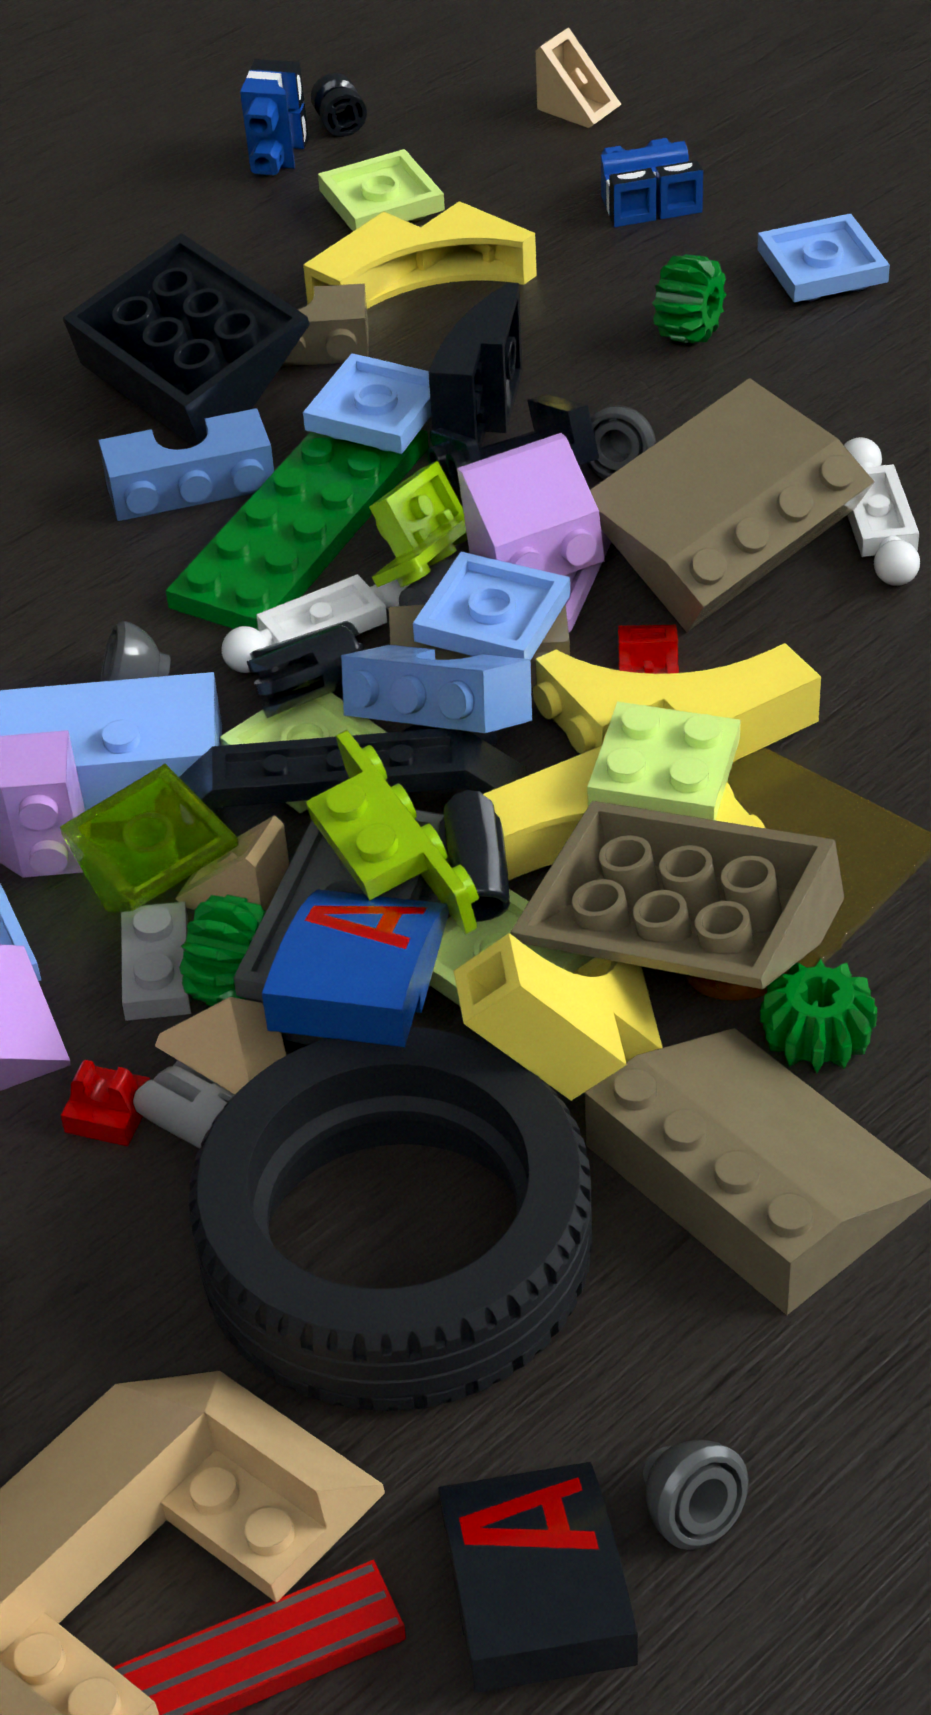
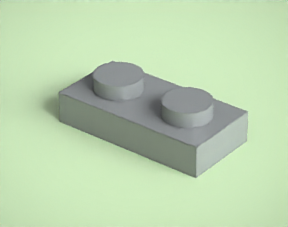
M185 902L121 908L122 1006L125 1021L191 1014V995L184 993L182 986L183 975L179 970L184 951L181 945L187 937L188 915Z

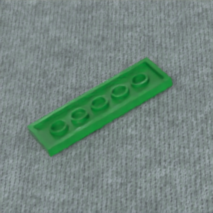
M420 430L402 454L383 451L376 447L343 439H334L327 435L310 432L166 590L168 608L232 629L248 626L258 630L257 614L302 597L372 515L369 506L394 489L428 450L427 431Z

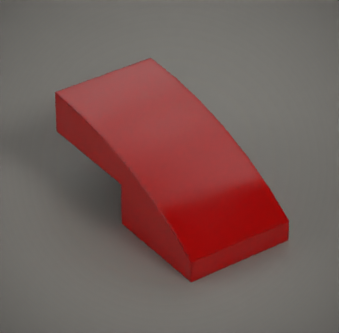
M676 624L618 626L620 671L650 674L679 673Z

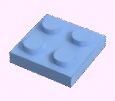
M851 213L758 233L757 250L793 302L814 301L822 296L845 291H861L869 286L889 281V263Z
M351 353L304 410L305 430L327 435L334 439H343L376 447L383 451L402 454L431 417L429 371Z
M461 551L413 622L414 642L470 656L484 654L531 660L570 597V577Z

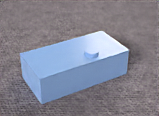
M214 672L0 690V736L68 730L87 819L157 814L158 796L212 746H221L222 721Z

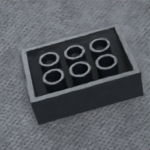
M182 233L63 317L80 363L193 447L200 444L207 437L205 418L250 410L255 406L310 325L305 314Z

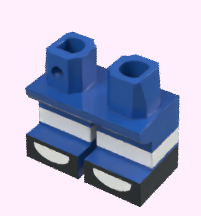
M254 59L240 91L250 168L254 174L276 175L280 168L295 169L293 148L305 149L309 140L305 103H303L304 93L300 62Z
M667 138L651 140L644 148L625 150L621 146L604 148L601 155V198L613 226L620 227L655 221L656 211L660 219L703 212V168L697 160L689 161L685 141L670 143Z

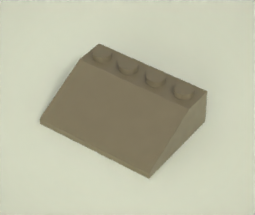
M749 378L590 489V492L599 510L601 530L683 629L688 632L851 513L874 484V480L837 437Z
M592 801L510 933L520 942L527 945L764 989L822 943L844 900L836 842L834 839Z
M735 1028L636 1055L626 1062L627 1065L585 1092L586 1146L786 1315L790 1314L931 1199V1180Z

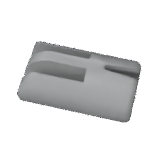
M177 1060L173 1066L167 1067L158 1073L153 1080L145 1082L135 1092L133 1104L136 1111L144 1118L200 1149L205 1134L212 1127V1122L235 1094Z

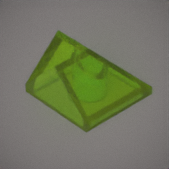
M163 764L60 826L63 838L106 912L134 911L239 845L237 836L166 764Z

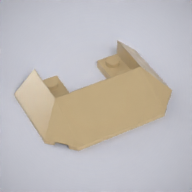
M221 1371L115 1384L0 1488V1715H159L155 1701L59 1623L166 1520L277 1603L385 1494L383 1484Z

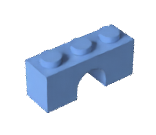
M258 409L205 418L207 437L200 444L188 449L174 450L162 447L156 442L152 429L99 440L106 484L117 521L255 493L274 472L271 444Z
M385 645L341 655L343 709L345 716L478 733H488L532 721L530 659L481 654L462 659L435 660V649Z

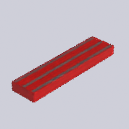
M373 1559L286 1595L277 1603L275 1601L269 1602L116 1665L113 1668L155 1701L159 1715H228L406 1640L404 1623Z

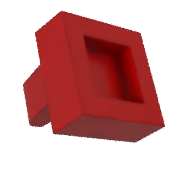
M84 1060L71 1083V1095L61 1113L65 1133L129 1146L143 1117L135 1109L133 1104L134 1095L150 1078L132 1074L126 1068L118 1067L117 1070L95 1066L93 1061Z

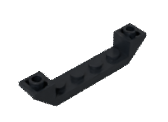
M440 728L352 735L361 748L371 745L376 751L387 773L386 782L389 786L392 787L399 783L406 793L466 788L467 790L484 794L527 776V768L470 731ZM336 737L212 746L158 796V847L221 843V807L308 801L350 779L346 772Z

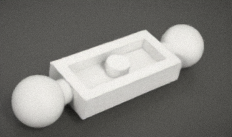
M863 437L853 438L847 441L844 446L874 480V484L857 507L847 515L861 556L875 555L874 569L877 576L883 582L893 586L907 584L915 578L920 568V557L917 552L919 542L917 525L894 464L881 466L882 455L879 447L870 439Z
M358 574L257 614L258 630L248 626H241L231 630L222 643L223 659L231 669L241 673H249L247 661L252 660L250 653L254 650L343 621H349L354 624L359 634L387 623L386 608L399 606V595L409 585L400 587L398 581L394 580L380 587L376 585L369 587Z

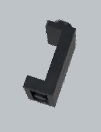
M549 394L527 400L534 428L532 432L478 448V444L473 438L443 428H437L430 431L432 446L428 447L427 451L429 464L438 461L450 485L457 489H460L457 468L559 433L566 436L578 465L600 458L588 405Z

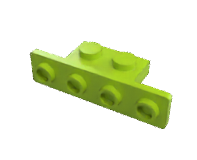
M438 461L421 468L369 506L376 519L379 533L388 541L396 556L394 560L372 576L377 587L394 580L398 581L400 587H404L421 579L431 572L429 566L452 555L457 551L455 545L468 540L463 506H461Z
M348 730L335 735L346 772L350 779L306 801V805L312 821L370 901L421 874L441 903L448 905L450 915L465 935L477 929L471 904L479 900V896L467 871L460 864L453 868L450 867L445 860L447 859L445 847L436 830L429 823L420 827L415 820L417 818L415 808L405 789L399 783L390 787L386 782L387 773L373 747L368 745L361 748Z

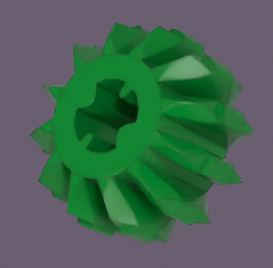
M672 255L667 265L662 267L659 284L655 285L656 297L652 302L656 310L653 320L654 324L658 326L660 336L682 343L707 342L712 332L717 330L720 314L724 312L722 307L723 300L727 295L723 288L726 280L725 274L721 272L718 261L709 260L708 257L697 255Z
M211 895L205 902H201L196 907L194 920L187 924V937L181 945L184 951L179 970L183 975L182 986L184 993L190 994L193 999L206 1002V1005L214 1006L229 997L247 999L236 996L233 978L266 913V910H263L261 905L247 902L248 899L243 897Z
M819 957L813 967L807 968L797 962L789 968L787 974L780 975L767 986V993L764 996V1001L761 1002L760 1022L763 1023V1030L766 1031V1040L769 1043L770 1051H785L789 1067L802 1060L810 1061L816 1073H818L824 1062L831 1061L845 1069L848 1061L851 1059V1054L865 1055L866 1047L870 1044L872 1029L876 1027L877 1007L875 1006V998L871 997L867 978L852 977L848 963H844L834 969L826 967L821 957Z

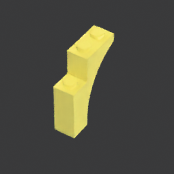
M460 201L422 227L383 211L303 264L307 305L313 300L314 286L365 283L368 309L401 293L442 283L500 281L525 285L537 276L535 233Z
M786 643L727 666L703 671L670 674L634 673L613 670L575 659L558 650L536 658L537 685L533 687V697L536 706L546 719L552 718L564 730L571 745L580 754L602 746L617 701L741 720L740 740L733 762L819 722L821 676Z
M601 746L483 794L494 804L495 813L499 816L502 823L508 881L554 863L589 807L587 786ZM727 782L716 821L765 828L762 821L756 815H749L734 798L732 789Z
M508 933L454 970L463 1023L527 1070L539 1076L541 1080L571 1101L627 1065L626 1062L636 1055L663 1048L641 966L593 958L571 973L544 959Z

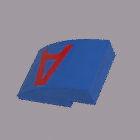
M317 889L305 900L291 921L265 982L262 999L267 1031L405 1047L415 1012L422 1013L449 915L448 905L446 903L378 896L369 901L365 894Z

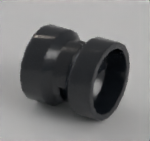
M331 73L321 77L314 84L311 91V103L326 129L333 135L341 137L349 136L359 131L365 123L367 107L351 80L344 74Z

